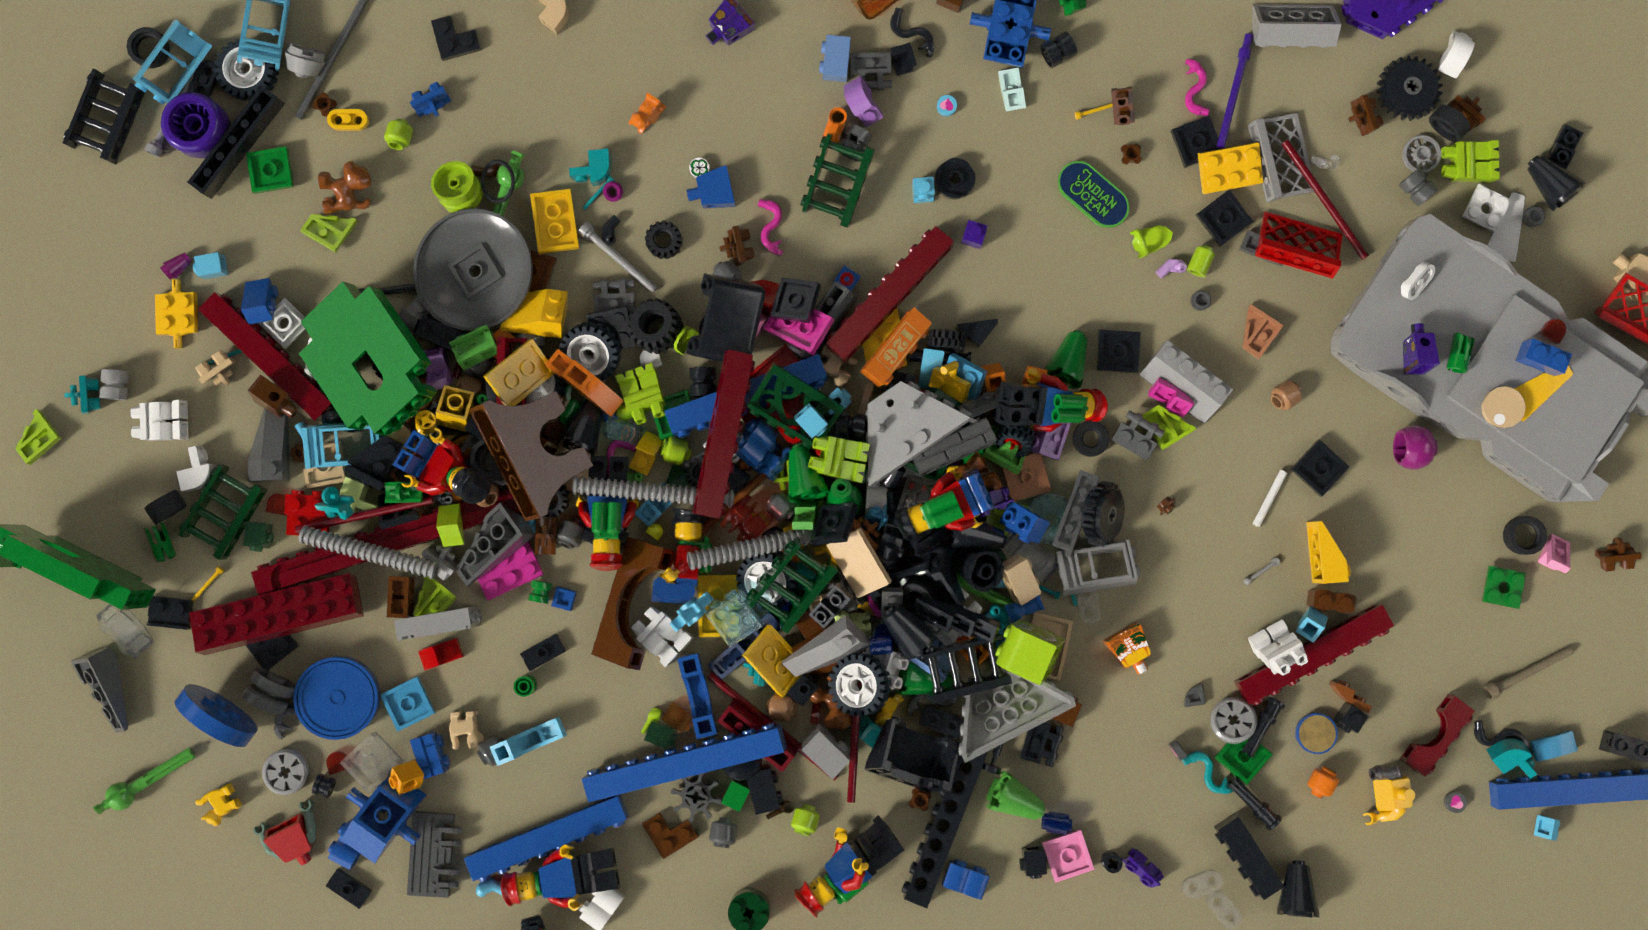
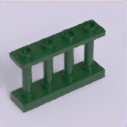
M828 133L827 136L822 137L820 143L822 152L820 156L817 155L813 167L816 170L814 176L810 175L807 187L810 188L808 194L803 195L800 206H803L802 212L805 213L808 212L809 207L837 216L841 220L840 225L848 228L875 148L867 146L865 150L862 149L860 151L831 141L833 134ZM828 149L857 158L861 162L859 170H852L826 161ZM822 168L852 178L851 180L855 181L853 188L847 190L818 180ZM819 188L845 197V200L848 201L846 209H839L812 199L815 189Z
M221 464L211 472L212 478L201 489V496L191 506V513L188 518L181 523L178 536L189 537L192 534L214 547L215 552L213 556L215 558L227 560L268 489L261 485H254L251 488L226 474L230 467ZM222 481L246 495L243 505H238L216 492ZM213 499L234 511L236 517L233 522L229 523L206 510L210 500ZM201 516L225 530L226 534L222 540H217L195 527Z
M795 537L793 541L790 540L786 544L780 557L777 556L773 560L771 569L762 574L759 584L755 589L752 588L746 596L747 606L750 609L758 603L779 617L780 628L787 634L838 571L836 563L828 559L826 563H820L801 550V541L798 537ZM794 555L817 570V574L813 579L806 578L787 565ZM781 571L805 586L804 591L800 595H795L775 581ZM768 587L792 602V606L788 611H783L762 597Z

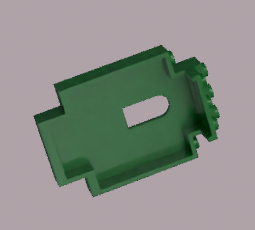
M342 281L301 321L312 341L299 355L347 428L362 430L369 425L374 434L390 435L400 430L403 424L409 418L415 416L418 410L423 405L429 403L437 393L433 386L423 384L418 379V376L422 375L432 363L381 289L368 286L360 293L355 285ZM366 352L383 376L381 387L374 391L369 388L354 365Z
M0 524V568L16 567L21 569L24 567L88 599H100L121 610L147 608L156 591L155 588L141 582L142 577L58 536L45 535L27 525Z

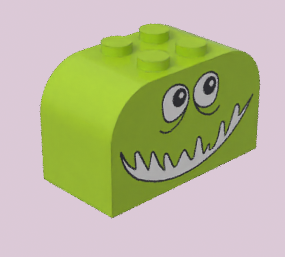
M1018 620L1007 626L1003 635L1006 637V640L999 645L995 656H998L996 664L1015 675L1041 685L1050 676L1066 639L1031 623Z

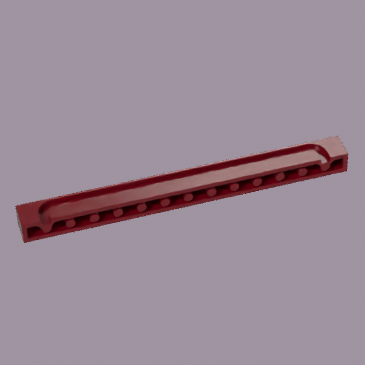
M498 488L499 496L497 501L487 507L464 503L463 500L452 503L451 505L460 504L463 531L483 525L485 516L500 502L516 513H520L510 490ZM438 508L433 509V513L426 516L425 513L418 514L420 519L384 530L377 527L374 528L373 533L361 532L355 534L354 537L358 542L364 541V544L369 542L371 545L376 544L377 547L382 546L383 549L385 547L389 548V550L394 549L395 552L439 539L440 535L436 527ZM315 547L316 551L308 553V550L296 553V558L289 559V557L277 559V564L271 566L269 563L259 565L257 570L252 571L251 574L257 594L262 595L368 561L367 559L362 560L361 557L359 559L355 558V556L349 557V554L343 555L342 552L338 554L336 551L331 552L330 549L324 550V547L322 549Z

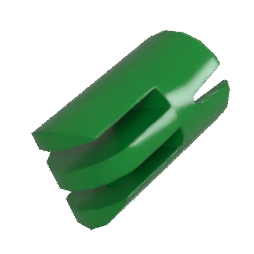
M1458 332L1454 333L1446 366L1448 371L1452 369V372L1455 373L1468 372L1475 338Z
M164 522L160 523L166 538L164 542L157 526H152L158 544H154L148 527L144 528L156 562L165 561L163 550L169 559L176 556Z

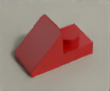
M458 638L418 651L424 670L464 657Z

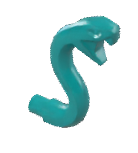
M1193 751L1182 760L1185 766L1197 761L1205 763L1204 782L1210 791L1221 794L1234 792L1227 786L1226 777L1221 785H1216L1213 782V762L1206 753Z

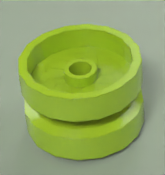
M460 161L447 162L441 165L431 178L432 191L448 212L454 213L460 210L474 209L479 205L483 197L481 182L466 163Z

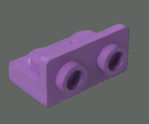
M1062 423L1061 426L1052 432L1035 431V438L1030 452L1059 460L1071 423Z

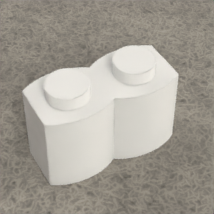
M617 889L592 893L594 898L591 902L586 900L579 910L582 912L579 918L595 930H601L625 897Z

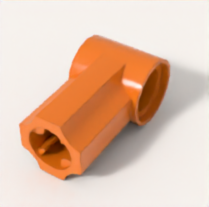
M836 107L830 111L823 136L832 133L831 141L839 143L847 123V113L843 108ZM835 114H842L844 117L843 121L839 123L833 121L832 118Z

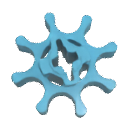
M705 592L698 599L694 596L677 611L679 615L669 623L670 626L677 632L685 624L688 626L694 624L707 612L705 607L714 600L708 592Z

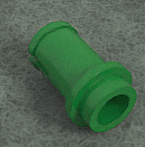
M570 398L565 411L559 415V420L568 425L582 403L574 398Z

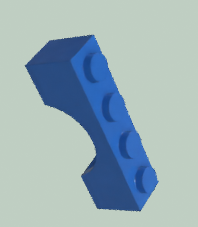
M700 653L681 656L677 660L690 702L696 738L700 739L716 735L719 731Z

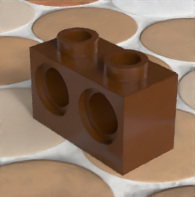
M389 576L386 617H413L415 576Z

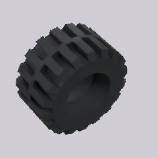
M650 298L647 299L646 303L644 301L640 302L638 308L635 306L633 308L635 312L630 313L629 318L631 321H628L627 324L630 327L628 332L631 338L643 350L651 354L652 352L660 354V351L666 353L668 348L673 349L675 340L682 331L681 328L684 327L678 312L665 300L661 301L659 298H655V301ZM664 318L662 328L655 334H648L649 325L656 319Z

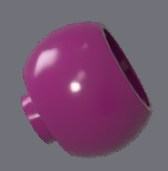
M1406 426L1400 429L1394 437L1393 455L1395 461L1406 469H1422L1428 466L1437 454V441L1434 439L1433 434L1422 426Z

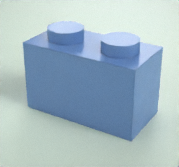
M826 35V41H822L821 53L825 54L824 61H820L819 73H823V80L847 82L851 37Z

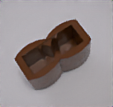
M1321 589L1308 591L1307 606L1339 613H1352L1355 610L1356 597L1352 594Z

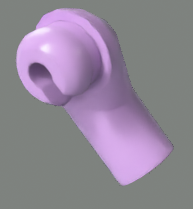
M1168 259L1155 273L1163 279L1169 272H1185L1187 264L1180 259Z

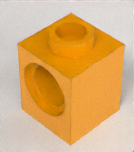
M414 759L392 767L389 784L391 788H395L398 795L422 787L424 773Z

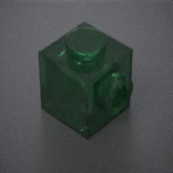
M246 521L243 546H248L250 551L262 552L263 548H270L274 540V533H272L273 524Z

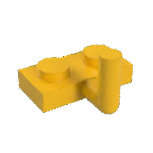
M952 361L941 368L938 366L933 368L929 387L938 388L961 403L965 402L971 383L956 376L959 363Z

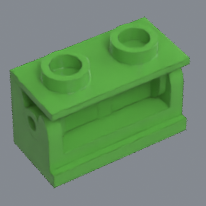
M487 325L476 327L472 332L460 335L449 342L456 360L463 370L469 369L497 355V342Z

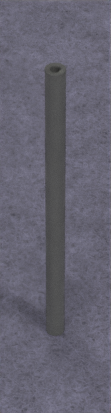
M359 0L325 60L324 67L315 78L295 114L296 118L300 120L304 118L368 0Z

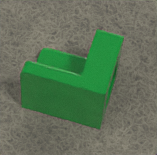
M732 779L721 803L740 812L750 789Z

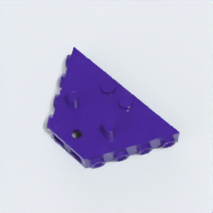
M1343 0L1342 15L1345 17L1346 23L1380 39H1384L1388 35L1392 38L1401 31L1400 27L1406 24V26H1409L1418 19L1416 15L1421 12L1423 15L1434 8L1433 3L1436 1L1441 3L1444 0ZM1377 12L1378 18H1373L1371 13Z

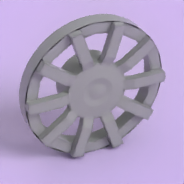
M1419 135L1411 138L1404 145L1402 158L1405 166L1414 172L1422 163L1424 169L1422 171L1427 173L1439 164L1441 149L1433 138ZM1418 139H1423L1422 146H1419ZM1414 141L1416 149L1410 146L1411 142ZM1427 141L1432 144L1430 147L1425 146ZM1435 147L1437 153H1431V149ZM1407 148L1413 151V153H1407ZM1407 157H1413L1414 159L1408 161ZM1437 157L1435 162H1433L1429 158ZM1416 161V166L1413 167L1411 164ZM1426 161L1432 165L1430 168H1427Z

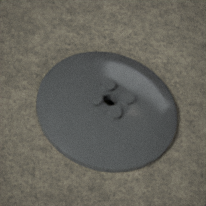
M483 209L456 211L436 222L421 240L413 266L415 288L426 310L441 323L464 331H473L476 327L487 325L490 329L510 318L524 302L529 292L533 275L531 252L519 229L503 216ZM475 266H479L481 270L477 277L472 275V269Z

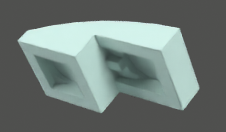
M1019 67L998 71L1005 110L1011 111L1026 108Z

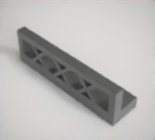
M1082 470L1079 472L1052 546L1066 550L1065 556L1068 557L1072 555L1082 528L1081 514L1085 498L1093 489V486H1097L1100 478Z

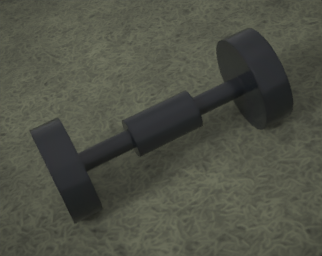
M1004 743L993 749L992 761L990 764L984 762L983 770L1000 775L1002 769L994 765L997 756L1001 754Z

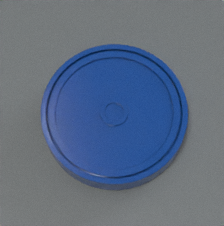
M348 656L326 657L308 667L297 681L293 696L295 712L303 726L316 736L331 740L349 738L362 731L375 717L380 704L378 681L374 673L364 663Z
M188 684L175 699L176 708L190 723L209 736L226 744L245 747L258 730L257 725L247 713L227 698L205 687Z

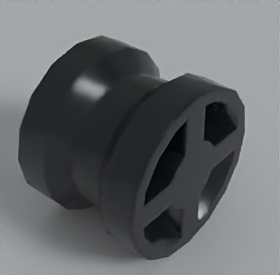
M318 774L312 787V794H322L323 797L329 798L333 793L336 779L332 777L328 779L323 774Z

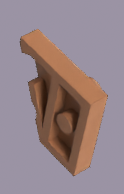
M1250 304L1247 312L1242 349L1259 360L1284 325Z

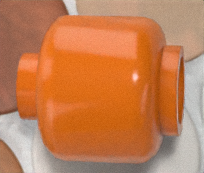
M1325 766L1315 768L1307 782L1308 786L1312 789L1311 793L1321 799L1323 796H1332L1339 783V779L1336 777L1337 773Z

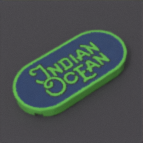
M1073 161L1065 165L1058 175L1059 192L1096 225L1102 228H1113L1120 225L1126 219L1129 213L1127 197L1090 164L1083 161Z

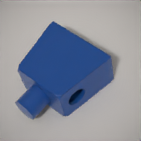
M726 165L697 176L698 187L686 189L688 200L701 199L703 208L736 207Z

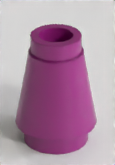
M183 252L163 262L164 265L160 269L170 280L173 278L177 279L190 265L192 260Z

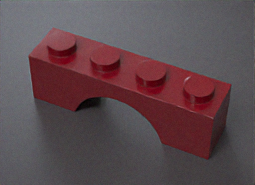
M1447 694L1436 709L1440 718V730L1436 738L1426 744L1410 743L1399 758L1422 776L1426 777L1427 774L1429 775L1434 771L1436 762L1447 754L1448 746L1459 738L1460 730L1464 725H1468L1473 718L1472 714L1475 711L1454 695Z

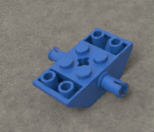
M995 0L990 16L972 12L969 25L985 27L988 30L983 60L1023 68L1028 40L1034 37L1049 41L1051 27L1034 25V22H1032L1037 0Z
M390 775L377 787L370 797L364 795L356 787H353L350 791L357 797L350 793L346 796L347 799L360 807V811L351 821L341 840L374 864H376L396 836H401L411 843L412 846L417 841L411 835L418 840L421 837V834L407 825V821L427 794L417 788L398 795L395 788H391L389 784ZM388 812V818L380 821L381 817L379 814Z

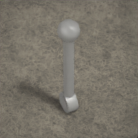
M1273 558L1270 564L1251 577L1244 578V584L1250 585L1253 579L1269 568L1278 566L1280 559Z

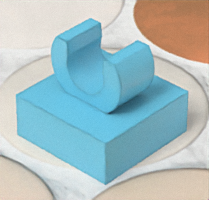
M1537 815L1534 835L1557 841L1560 820Z

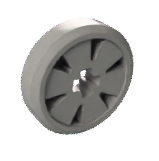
M1231 697L1223 699L1216 704L1211 712L1210 725L1214 734L1220 740L1230 744H1238L1252 736L1257 726V716L1252 706L1246 701ZM1236 716L1239 724L1231 725L1228 717L1233 718Z
M282 749L274 752L266 759L262 769L264 783L272 792L279 795L293 794L302 789L307 783L310 774L307 759L303 754L293 749ZM284 766L285 769H290V772L288 773L289 777H287V775L283 776L282 771H284Z

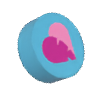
M950 95L940 97L936 106L938 113L945 117L953 115L957 108L955 98Z

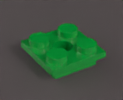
M1488 566L1482 602L1520 609L1526 573ZM1501 582H1505L1507 585L1504 593H1501L1499 590Z

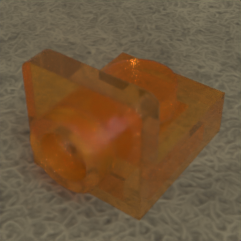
M674 701L662 717L663 721L678 730L677 732L680 734L683 730L687 732L693 724L691 720L692 714Z

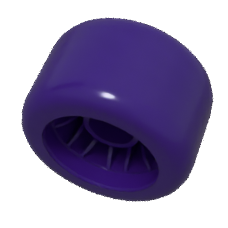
M196 92L183 93L171 99L165 106L161 116L162 133L168 143L175 149L193 158H206L231 125L226 111L208 96Z

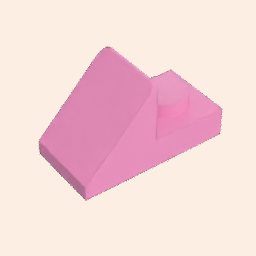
M1551 533L1539 556L1538 562L1566 574L1571 569L1570 542Z

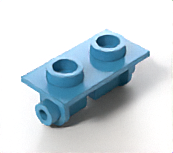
M887 505L882 510L879 506L871 507L864 517V521L867 519L871 525L877 521L879 525L875 529L878 533L880 528L887 524L889 515H887ZM861 522V527L866 531L867 528ZM868 533V535L872 538V540H876V539H877V537L874 538L871 533Z

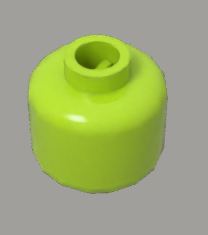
M397 118L396 120H391L387 124L384 140L390 148L403 150V148H407L410 145L413 128L405 119Z
M670 436L668 439L663 440L660 455H662L663 460L666 462L681 465L685 460H689L691 449L688 448L689 444L686 440Z
M804 804L803 808L798 807L794 810L791 827L797 834L810 836V834L817 831L820 815L815 811L814 806Z

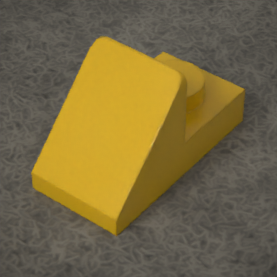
M646 431L636 446L637 450L629 468L648 476L661 449L663 440L661 441L659 436Z

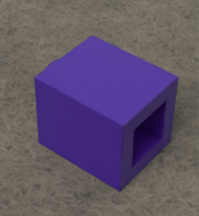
M968 220L961 244L980 249L988 225Z

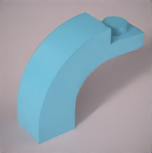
M557 717L490 746L497 766L534 749L567 736L560 717Z

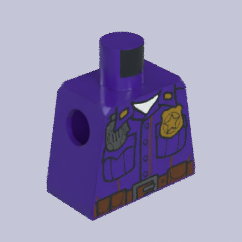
M724 0L709 18V24L713 30L706 35V38L712 45L716 44L721 38L727 45H731L756 29L755 22L735 0Z
M1423 323L1412 324L1411 335L1403 341L1404 375L1426 374L1440 364L1435 334L1425 333Z

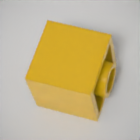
M444 385L436 409V424L466 432L464 427L472 417L469 409L475 407V392Z

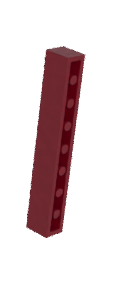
M937 226L932 230L928 229L923 234V240L918 245L915 243L909 249V255L905 259L901 258L896 263V269L891 274L888 272L882 278V284L878 288L874 287L867 296L869 298L864 303L861 301L855 307L854 314L851 317L847 316L841 322L840 329L837 332H831L827 337V349L844 364L951 251L954 241Z
M214 292L198 310L274 383L289 394L290 398L314 421L321 422L323 413L332 410L333 405L319 387L318 382L312 377H308L304 373L305 368L298 362L294 364L289 359L291 355L286 350L276 347L275 344L277 342L268 334L265 336L261 332L262 328L257 323L249 324L241 308H235L231 304L233 300L228 295Z
M734 350L725 351L692 510L693 514L720 519L721 515H724L726 503H723L724 497L730 489L728 477L734 469L732 458L738 449V442H736L737 433L740 434L743 423L740 419L747 405V402L744 401L745 394L749 392L751 381H748L755 366V361H753V355Z
M1374 604L1321 633L1314 643L1310 640L1303 643L1308 659L1306 664L1302 666L1297 663L1291 665L1290 672L1284 676L1279 673L1274 675L1271 669L1264 664L1235 680L1234 683L1244 701L1250 705H1258L1269 694L1271 696L1276 695L1282 691V687L1286 685L1292 686L1300 682L1299 678L1302 676L1313 675L1318 672L1317 668L1335 663V658L1341 655L1343 657L1350 655L1354 652L1353 649L1359 645L1361 647L1366 646L1377 635L1382 637L1390 632L1389 629L1394 627V624L1383 604Z

